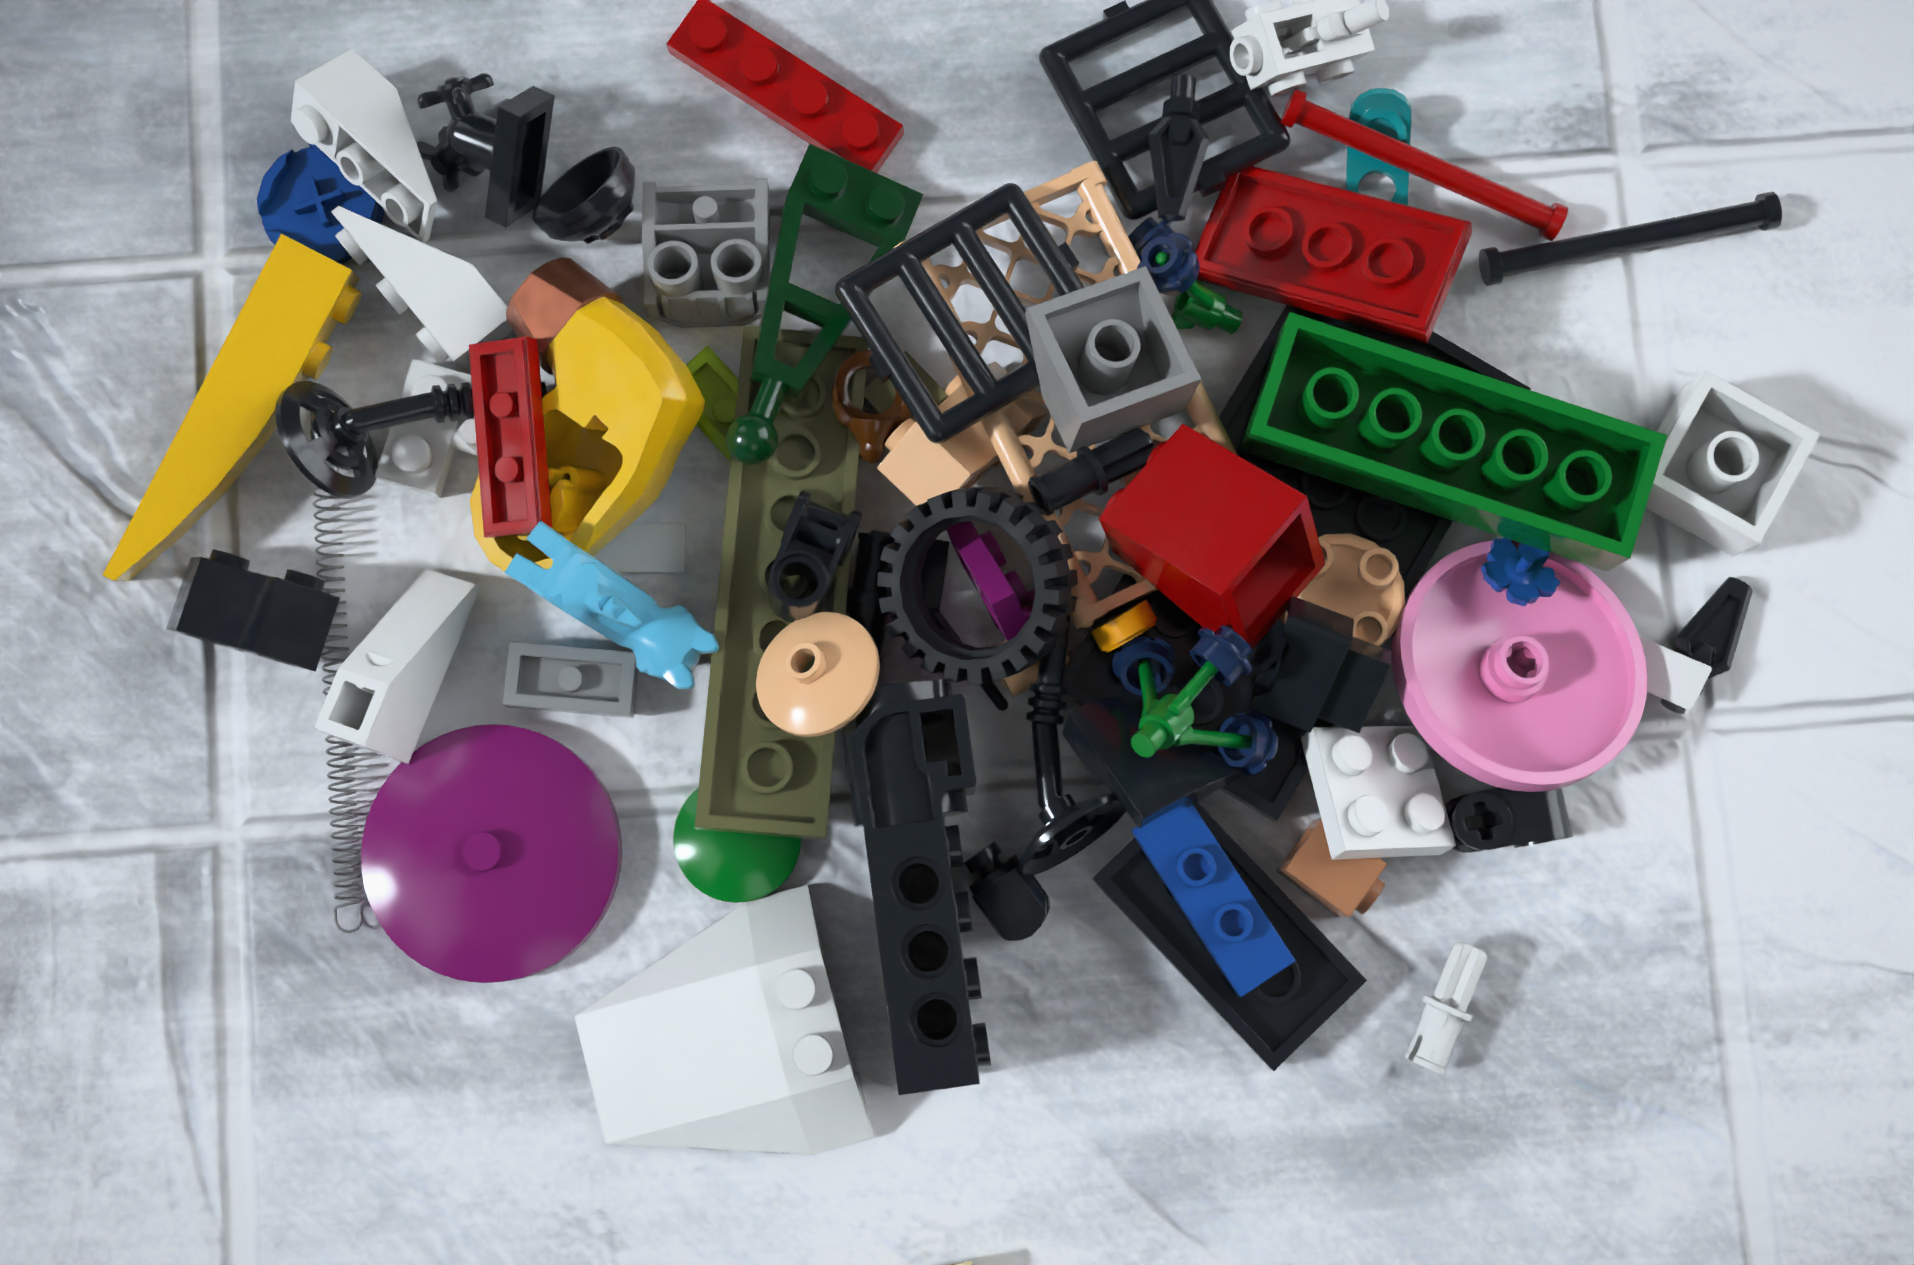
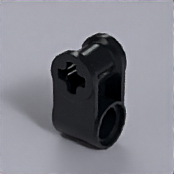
M801 490L788 518L781 546L771 567L768 598L770 607L777 616L787 622H794L809 617L814 613H820L839 567L842 568L851 549L862 513L853 510L848 515L813 502L811 493ZM800 575L811 580L816 590L808 598L794 599L783 592L780 587L781 583L790 576Z
M1494 788L1458 796L1445 804L1456 846L1452 849L1460 853L1492 850L1514 845V848L1573 837L1562 788L1541 792ZM1472 815H1481L1484 827L1476 830H1467L1465 818Z

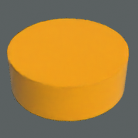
M1144 600L1096 627L1090 633L1100 650L1107 653L1156 625L1158 618L1148 601Z

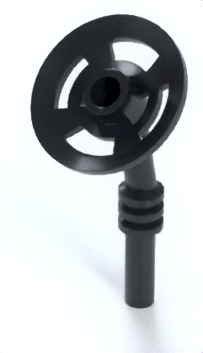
M299 381L281 392L275 408L276 425L280 439L296 467L321 490L345 499L361 496L370 490L376 481L374 476L378 467V460L369 431L433 417L437 423H444L446 416H449L451 422L459 421L460 415H463L465 420L474 419L473 393L469 382L461 383L458 390L455 384H447L445 391H442L440 385H433L431 392L353 409L341 396L328 387L312 381ZM544 381L541 382L542 398L547 394ZM300 406L312 413L310 431L312 440L309 442L301 426ZM364 446L366 448L367 458L363 454ZM346 451H347V452H348V455H349V457H348V456H345V455H343V454H342V453H344V452H346ZM325 460L337 468L353 470L354 477L336 472L324 463Z
M1067 615L1066 620L1070 622L1071 617ZM1070 624L1065 634L1055 641L1056 646L1039 660L1037 682L1030 683L1029 690L1034 692L1035 696L1028 698L1027 704L1033 707V711L1026 712V719L1032 722L1038 806L1042 810L1038 817L1044 826L1027 845L1018 862L1017 867L1023 876L1027 874L1033 876L1068 860L1106 833L1126 812V809L1115 793L1097 795L1078 803L1075 802L1070 794L1063 796L1057 725L1064 724L1065 717L1060 715L1059 711L1065 710L1067 705L1066 702L1061 700V696L1068 695L1069 689L1062 684ZM1043 845H1047L1046 849L1036 852Z

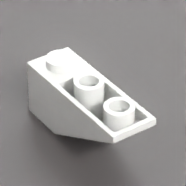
M353 48L295 80L291 123L295 126L299 135L309 144L316 145L336 163L349 182L362 187L375 199L396 225L405 227L420 242L425 243L428 241L434 220L437 198L397 89Z
M340 206L331 211L344 227L335 237L359 266L370 259L385 278L375 286L399 315L408 308L413 311L425 326L416 333V336L440 364L450 357L463 370L470 364L469 344L501 340L513 331L506 319L508 307L473 264Z
M425 569L338 668L314 729L357 747L409 764L480 586Z

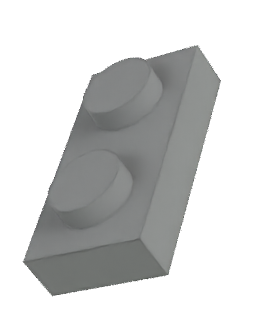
M509 641L502 705L509 708L634 718L639 669L636 668V656L634 652Z

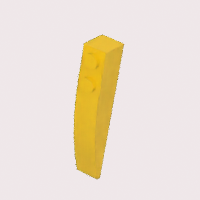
M283 234L280 235L111 557L103 576L113 581H130L179 540L228 491L268 442L277 428L275 408L279 395L293 383L307 381L308 377L317 380L321 376L333 352V347L326 343L337 322L344 325L347 324L359 304L362 291L355 287L360 278L351 269Z

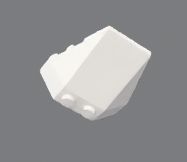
M809 885L744 902L574 1016L606 1144L814 1155L875 1137L858 1073L854 1072L822 951L825 945Z

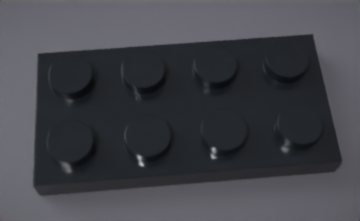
M1196 802L1193 804L1289 949L1296 960L1294 963L1244 996L1239 997L1135 838L1094 875L1091 880L1270 1070L1275 1071L1367 980L1210 814Z

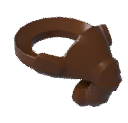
M871 350L859 351L845 359L836 371L832 385V405L839 422L852 432L860 444L859 455L869 463L879 461L883 455L887 439L912 415L895 387L894 403L882 413L870 414L862 412L850 400L847 390L849 379L860 369L872 368L869 363V358L873 355Z

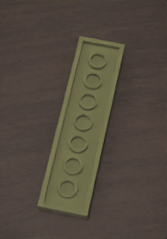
M744 326L735 420L742 415L750 413L762 385L750 379L760 327ZM780 329L774 359L795 368L819 333ZM842 335L798 399L785 394L773 423L778 434V446L769 460L759 465H746L731 455L714 635L717 639L719 650L712 653L695 819V829L826 840L835 732L818 737H800L787 733L777 727L765 715L759 704L756 678L765 650L775 636L792 623L777 616L770 607L768 588L771 567L781 546L788 518L801 490L811 493L813 502L847 515L855 510L860 444L852 432L845 425H842L836 416L832 405V385L835 373L845 359L859 351L868 350V345L863 337ZM867 368L855 372L850 377L847 387L850 400L862 412ZM851 549L842 568L839 567L824 607L820 612H835L846 615ZM800 575L790 576L783 580L780 585L783 592L794 599L808 598L816 590L811 580ZM815 659L805 666L802 673L808 671L813 666Z

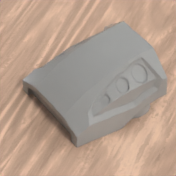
M755 178V184L657 187L656 182H643L642 251L644 306L647 317L681 328L744 326L762 318L770 278V198L768 178Z

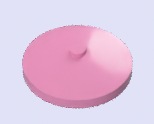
M1493 540L1463 547L1438 561L1415 584L1405 598V608L1397 629L1392 635L1391 659L1394 681L1406 713L1424 740L1447 762L1465 774L1495 787L1524 792L1550 791L1570 786L1591 776L1611 762L1625 748L1640 723L1645 707L1648 681L1646 659L1639 634L1630 615L1613 591L1587 567L1577 561L1550 552L1549 558L1543 567L1553 569L1554 577L1561 582L1556 588L1555 593L1551 597H1539L1535 603L1526 606L1510 603L1506 597V589L1502 592H1496L1483 579L1481 567L1485 562H1488L1486 557L1491 551ZM1510 540L1514 544L1516 549L1521 544L1519 542Z

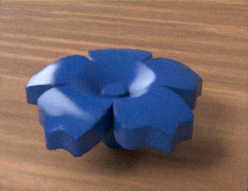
M1504 537L1493 540L1491 550L1486 557L1488 562H1485L1481 567L1483 579L1496 592H1502L1506 589L1507 600L1510 603L1521 606L1535 603L1539 597H1551L1561 583L1554 577L1553 569L1543 567L1549 558V552L1522 543L1516 549L1510 539Z

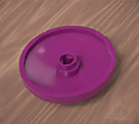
M497 724L470 726L443 734L415 750L409 764L401 762L384 782L370 808L365 823L361 848V867L365 891L378 922L390 939L410 958L438 974L457 980L479 983L505 982L526 978L555 966L573 954L593 934L606 915L618 886L622 864V837L618 816L605 786L591 767L574 751L552 738L526 728Z

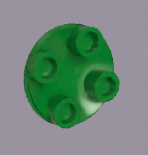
M699 788L688 797L676 819L673 844L680 869L695 888L714 899L739 903L760 899L775 891L789 879L799 858L802 838L695 829Z

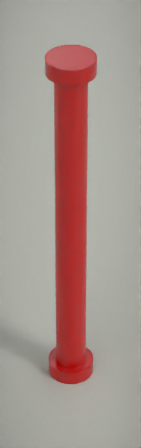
M1295 88L1281 116V123L1284 126L1292 128L1294 124H1298L1539 229V237L1548 241H1553L1565 222L1568 213L1567 206L1558 202L1548 206L1305 100L1307 93Z

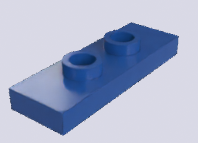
M1184 802L1139 829L1136 826L1130 830L1239 997L1244 996L1296 961L1194 805L1188 807Z

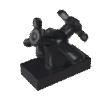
M482 73L471 79L464 76L448 78L439 83L436 90L423 92L417 98L419 109L446 102L451 116L448 126H444L438 133L439 144L434 147L419 141L417 142L422 159L430 160L435 171L443 176L442 184L447 192H453L459 187L458 175L461 171L476 177L484 171V168L490 170L485 218L507 228L535 209L536 204L541 198L555 95L532 86L512 99H505L485 112L479 113L475 111L470 95L473 92L493 86L492 77L489 74Z

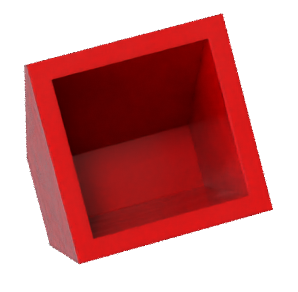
M1182 424L1167 441L1161 442L1153 449L1146 465L1125 488L1119 489L1111 496L1104 512L1098 518L1111 549L1117 556L1202 627L1209 628L1215 633L1221 625L1227 626L1239 634L1249 644L1251 649L1258 644L1283 615L1291 597H1298L1325 566L1307 496L1185 424Z

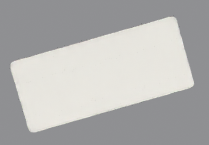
M1640 637L1647 666V692L1687 710H1692L1712 668Z

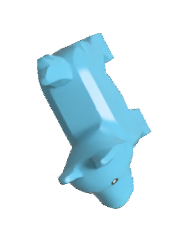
M539 521L527 537V540L552 559V567L544 569L516 553L505 570V574L527 586L551 604L618 645L632 649L636 656V668L640 672L664 679L677 689H692L695 683L691 671L699 662L702 654L714 653L719 650L715 635L700 626L685 606L678 604L670 608L660 607L649 594L565 539L563 535L544 522Z

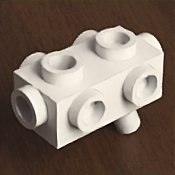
M1269 0L1246 10L1247 21L1232 29L1234 40L1230 46L1231 64L1238 74L1246 75L1250 90L1268 86L1271 97L1292 92L1295 88L1299 89L1307 85L1305 78L1307 75L1316 73L1319 84H1326L1341 79L1355 72L1352 64L1353 61L1375 50L1369 28L1388 20L1389 9L1385 0H1368L1360 3V0H1293L1294 5L1284 8L1281 0Z

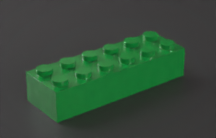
M1289 312L1278 333L1240 451L1604 571H1609L1631 558L1668 435Z

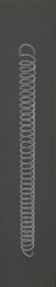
M316 487L312 494L319 497V499H316L312 504L321 510L315 512L313 517L321 522L315 524L314 529L322 533L318 534L314 539L323 545L318 546L315 552L323 557L317 559L315 563L325 567L320 569L316 575L326 579L324 580L325 583L345 580L346 578L328 577L319 574L327 570L343 569L345 566L319 563V561L327 558L344 556V554L319 552V549L328 546H340L344 543L325 542L317 539L324 535L342 534L343 531H328L317 528L321 524L342 521L341 519L320 518L316 516L317 514L326 511H340L342 508H328L316 505L317 502L322 500L340 499L336 496L316 494L315 491L320 489ZM323 587V590L326 591L324 593L327 594L346 591L345 589ZM339 601L338 604H345L346 601ZM335 612L334 617L347 615V613ZM331 624L330 629L347 627L348 625ZM328 635L329 639H326L325 643L348 639V636ZM324 645L325 649L330 650L322 653L321 658L332 662L324 664L321 669L328 673H334L323 677L322 681L324 683L332 685V682L325 679L335 677L337 671L325 669V667L340 664L346 660L327 658L324 655L348 651V647ZM330 687L325 688L322 693L327 695L326 691L330 690ZM329 735L325 738V741L339 745L330 747L325 752L332 756L341 757L328 760L326 764L329 767L343 769L331 771L326 776L330 779L344 781L332 783L327 788L331 791L345 793L333 795L328 800L331 803L346 805L331 808L328 812L332 815L347 816L332 820L329 824L337 828H348L333 832L330 837L338 840H349L331 846V849L338 852H350L331 859L334 863L350 864L332 871L334 875L350 876L349 878L337 880L332 885L338 888L351 889L336 893L333 897L338 900L352 901L334 907V923L339 931L353 933L363 923L362 912L359 913L360 922L358 926L352 930H344L338 924L337 909L361 903L363 900L361 898L339 896L360 891L362 887L340 885L338 883L358 879L361 875L337 871L357 867L361 863L336 859L356 855L360 851L335 847L355 843L359 839L334 835L354 831L359 827L333 823L358 817V815L332 811L356 806L358 803L332 799L355 794L357 791L331 787L354 782L356 779L331 775L354 770L356 767L330 763L353 758L355 755L329 752L330 750L353 746V744L348 742L328 740L333 738V736Z

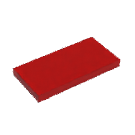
M1251 166L1226 178L1225 188L1218 195L1194 251L1200 264L1196 280L1428 344L1471 237L1472 224L1466 220Z

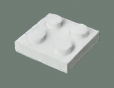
M1415 726L1362 727L1360 733L1343 727H1313L1310 733L1307 732L1301 737L1332 860L1443 855L1456 846L1428 743Z

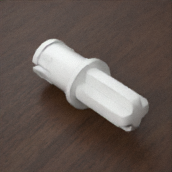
M1457 942L1453 945L1433 996L1423 995L1421 1001L1425 1002L1426 1006L1415 1035L1412 1037L1408 1050L1405 1052L1404 1057L1437 1073H1445L1451 1051L1465 1020L1471 1022L1473 1015L1467 1013L1466 1010L1487 961V955L1484 951L1464 942Z

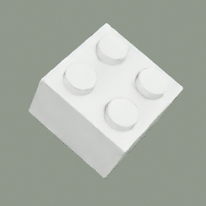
M1705 370L1680 389L1657 432L1668 436L1646 508L1734 557L1761 544L1821 434Z

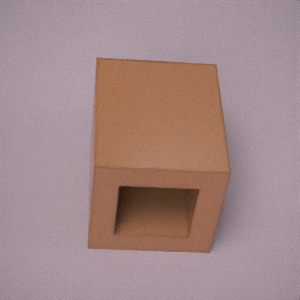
M1318 818L1310 823L1276 872L1337 917H1350L1355 910L1363 915L1379 897L1385 883L1378 879V877L1387 866V863L1380 858L1332 860L1322 819Z

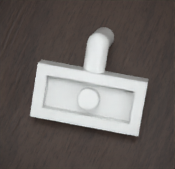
M413 359L400 398L431 392L433 385H440L442 391H445L447 384H455L458 390L461 383L469 382L472 388L471 375ZM460 415L459 421L451 422L449 416H446L444 423H437L433 417L390 427L374 477L384 483L441 498L455 451L459 450L477 455L475 419H467L465 421L464 416Z

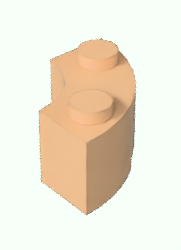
M997 362L986 364L995 378H1002L1009 374ZM959 375L946 388L945 393L948 397L938 407L943 413L969 397ZM1019 397L1014 401L1011 409L1006 414L1018 437L1030 435L1050 412L1040 402L1026 397ZM909 418L887 439L885 447L890 452L877 469L917 506L927 502V499L945 492L974 487L992 464L998 468L1002 463L981 421L946 442L935 444L927 439L917 421Z

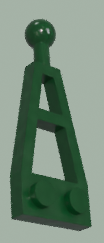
M809 143L783 205L750 379L762 385L750 413L734 420L727 432V447L736 460L746 465H759L773 456L778 446V434L773 423L785 394L798 399L852 322L841 303L837 304L789 283L802 214L879 247L870 259L872 261L893 249L900 242L905 241L924 194ZM873 291L869 292L866 295L869 297ZM783 311L823 328L795 368L774 359Z

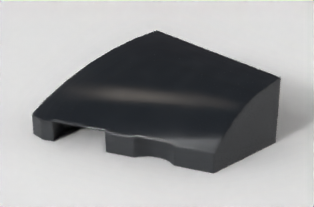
M1117 697L1098 699L1068 713L1062 732L1063 736L1097 785L1105 781L1139 829L1184 802L1188 807L1237 779L1240 773L1236 767L1229 766L1222 757L1198 744L1172 745L1168 749H1158L1153 756L1148 758L1138 755L1132 748L1131 738L1139 730L1142 711Z

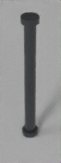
M1771 191L1758 194L1753 202L1502 252H1499L1496 247L1485 248L1479 252V269L1484 284L1491 286L1501 284L1504 276L1759 226L1763 231L1779 228L1782 222V207L1777 194Z

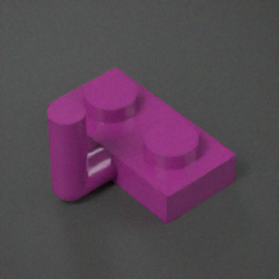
M971 521L959 522L953 525L946 532L963 569L983 600L995 627L1001 630L1007 641L1014 638L1030 618L1036 595L1035 589L1027 592L1014 569L1003 574L1000 567L1006 565L1007 562L990 530L979 535Z

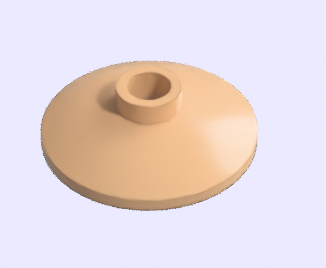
M814 613L809 617L792 622L771 641L758 667L756 691L763 712L777 727L787 733L800 737L823 736L846 726L862 712L875 691L880 669L876 644L869 632L860 623L840 613ZM815 659L813 666L808 671L802 673L805 666Z

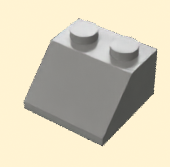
M1146 266L1028 307L1025 315L1042 397L1069 454L1078 451L1083 446L1094 445L1185 411L1201 381L1199 372Z

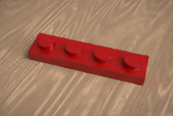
M697 0L666 43L671 55L807 143L875 173L879 171L904 135V127L901 123L709 0Z

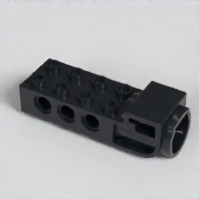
M945 679L877 686L862 712L854 720L842 727L854 827L864 828L898 1095L980 1084L978 1068L991 1066L985 1022L972 1024L969 1000L980 999L982 994L977 958L963 959L960 933L973 931L968 892L954 893L951 868L964 866L959 826H945L944 819L947 816L968 812L966 796L973 795L976 792V775L965 697L962 694L952 695L951 684L945 681ZM954 721L961 775L948 777L946 760L927 763L922 725ZM916 867H927L933 870L939 880L936 895L930 901L922 904L909 901L902 889L906 873ZM924 931H933L941 935L948 947V955L945 962L934 969H925L917 965L911 955V944L914 938ZM932 999H942L950 1003L957 1015L955 1025L949 1031L942 1034L926 1030L919 1018L920 1008L925 1002Z

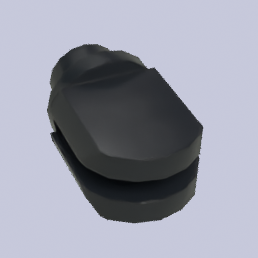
M994 841L964 862L970 873L977 871L981 876L969 886V889L974 894L972 896L973 900L999 936L1007 941L1023 940L1032 936L1046 920L1050 910L1049 896L1034 875H1022L1017 867L1019 858L1016 854L1001 862L998 855L1002 851Z

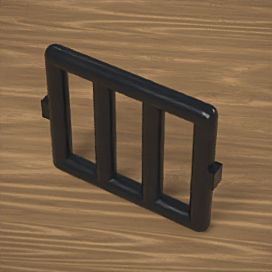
M1124 0L1103 10V20L1049 44L1040 51L1039 62L1090 156L1093 161L1098 162L1107 180L1106 185L1123 216L1129 220H1137L1157 211L1154 184L1138 191L1123 162L1150 150L1148 134L1164 117H1160L1110 140L1096 112L1216 57L1231 85L1197 100L1200 104L1198 122L1201 126L1244 106L1260 135L1204 160L1193 193L1199 191L1202 198L1222 190L1225 188L1227 177L1285 151L1290 145V134L1281 123V118L1263 87L1250 90L1246 75L1242 76L1234 70L1230 60V46L1234 37L1213 0H1145L1130 8ZM1189 9L1203 33L1202 36L1083 91L1068 63L1182 10Z
M1014 183L1004 184L838 280L835 286L837 298L873 352V355L869 358L872 368L882 383L890 379L927 439L935 444L946 442L1040 386L1025 315L1026 309L975 231L1007 213L1060 296L1085 288L1075 272L1079 261L1068 244L1064 242L1059 246L1057 245L1022 189ZM952 244L1028 360L1026 364L999 380L995 379L921 263ZM897 276L904 283L974 393L943 413L866 295Z

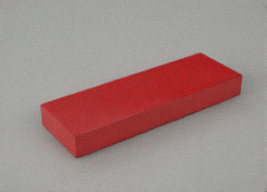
M525 336L469 344L484 538L530 535L539 521L553 528L538 341L535 338Z

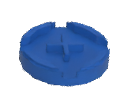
M308 144L310 147L302 148L297 152H294L292 149L278 157L263 176L257 195L258 214L261 216L262 225L265 228L264 230L274 245L280 235L283 234L337 263L343 264L352 259V256L335 237L344 227L331 211L340 206L379 224L382 223L385 211L362 187L349 182L340 171L338 165L316 145Z

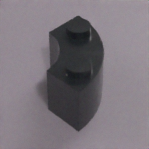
M212 549L209 559L204 557L190 558L166 628L167 630L316 672L340 600L339 597L322 592L325 584L324 580L287 569L284 579L247 571L250 564L249 560Z

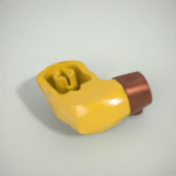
M557 258L543 264L530 273L511 297L506 310V319L518 337L527 336L537 339L539 365L549 375L554 376L556 385L553 390L542 398L552 527L563 535L565 539L590 555L595 556L611 540L640 517L660 496L683 446L704 412L705 399L689 368L655 328L623 305V299L616 292L571 258ZM478 475L469 501L474 537L488 560L505 572L516 553L544 569L551 568L553 564L552 559L527 540L529 535L484 538Z

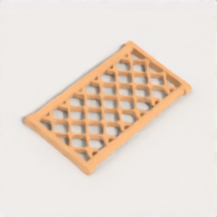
M1097 161L1084 163L1067 174L1024 192L1042 221L1060 227L1065 231V242L1068 246H1070L1072 238L1076 235L1088 238L1100 236L1110 256L1102 271L1093 274L1079 268L1075 270L1080 280L1090 285L1116 277L1113 273L1115 269L1119 275L1136 270L1141 262L1103 188L1107 184V180ZM1073 191H1077L1082 201L1075 215L1070 218L1053 214L1040 207ZM1006 213L975 232L984 245L1008 254L1010 264L1005 278L1009 283L1017 261L1027 260L1038 265L1040 264L1031 250L1025 247L1021 235L1017 241L1007 242L990 236L983 231L1010 219ZM1088 214L1093 223L1088 222L1085 215ZM930 258L921 262L967 335H971L976 340L974 346L980 355L983 353L986 344L992 340L1020 349L1012 335L1001 332L996 328L995 319L997 312L995 309L992 311L990 320L986 323L981 324L973 321L961 323L950 300L955 297L959 287L964 284L981 289L973 275L968 271L964 261L957 267L947 265L933 266ZM940 279L947 282V288L944 289ZM1050 282L1046 296L1040 299L1015 291L1014 289L1013 291L1023 305L1031 307L1051 300L1055 287ZM1024 354L1021 366L1028 362ZM950 357L967 391L968 396H972L974 394L972 389L970 388V386L964 379L963 375L957 368L956 364ZM1200 381L1186 408L1195 425L1193 430L1238 455ZM1031 390L1021 396L1045 404L1042 393L1036 390ZM1013 401L982 419L981 422L1016 493L1024 495L1022 499L1024 502H1034L1029 490L1028 481L1030 477L1036 475L1034 470L1039 466L1044 455L1052 453L1071 460L1077 457V452L1069 454L1066 448L1058 446L1052 441L1051 434L1055 425L1052 416L1044 436L1021 435L1017 437L1006 414L1011 409ZM1151 423L1139 427L1150 435L1154 445L1168 440L1154 434L1151 430ZM1096 444L1088 447L1092 450L1095 448ZM1023 448H1026L1031 452V459H1028ZM1138 471L1120 479L1122 488H1125L1134 479ZM1078 499L1060 508L1059 517L1056 516L1055 512L1049 516H1042L1046 521L1055 520L1063 531L1058 535L1061 544H1070L1062 527L1069 521L1072 513L1080 510L1100 517L1105 509ZM1106 536L1101 550L1096 553L1086 550L1074 552L1070 544L1074 557L1068 559V565L1070 570H1077L1078 584L1071 588V595L1076 596L1077 601L1075 611L1069 615L1076 629L1091 627L1096 620L1103 618L1107 613L1158 590L1131 566L1115 561L1109 556L1108 549L1110 544ZM1080 563H1084L1088 567L1087 575H1085ZM1103 568H1110L1130 575L1136 581V584L1098 601L1091 587V584L1096 581Z

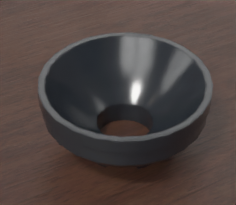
M620 147L605 148L589 155L567 170L547 189L535 206L532 216L533 221L549 238L568 242L584 241L586 244H589L595 240L606 239L622 226L625 218L634 209L632 198L635 189V168Z

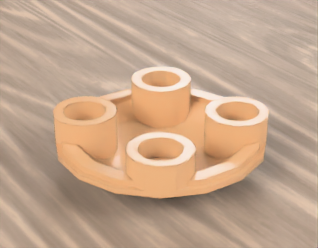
M1325 534L1318 537L1325 566L1301 592L1298 598L1353 618V637L1381 646L1396 631L1405 608L1404 581L1399 572L1398 561L1395 555L1389 550L1379 547L1375 542L1353 534ZM1287 610L1280 617L1283 625L1287 621Z

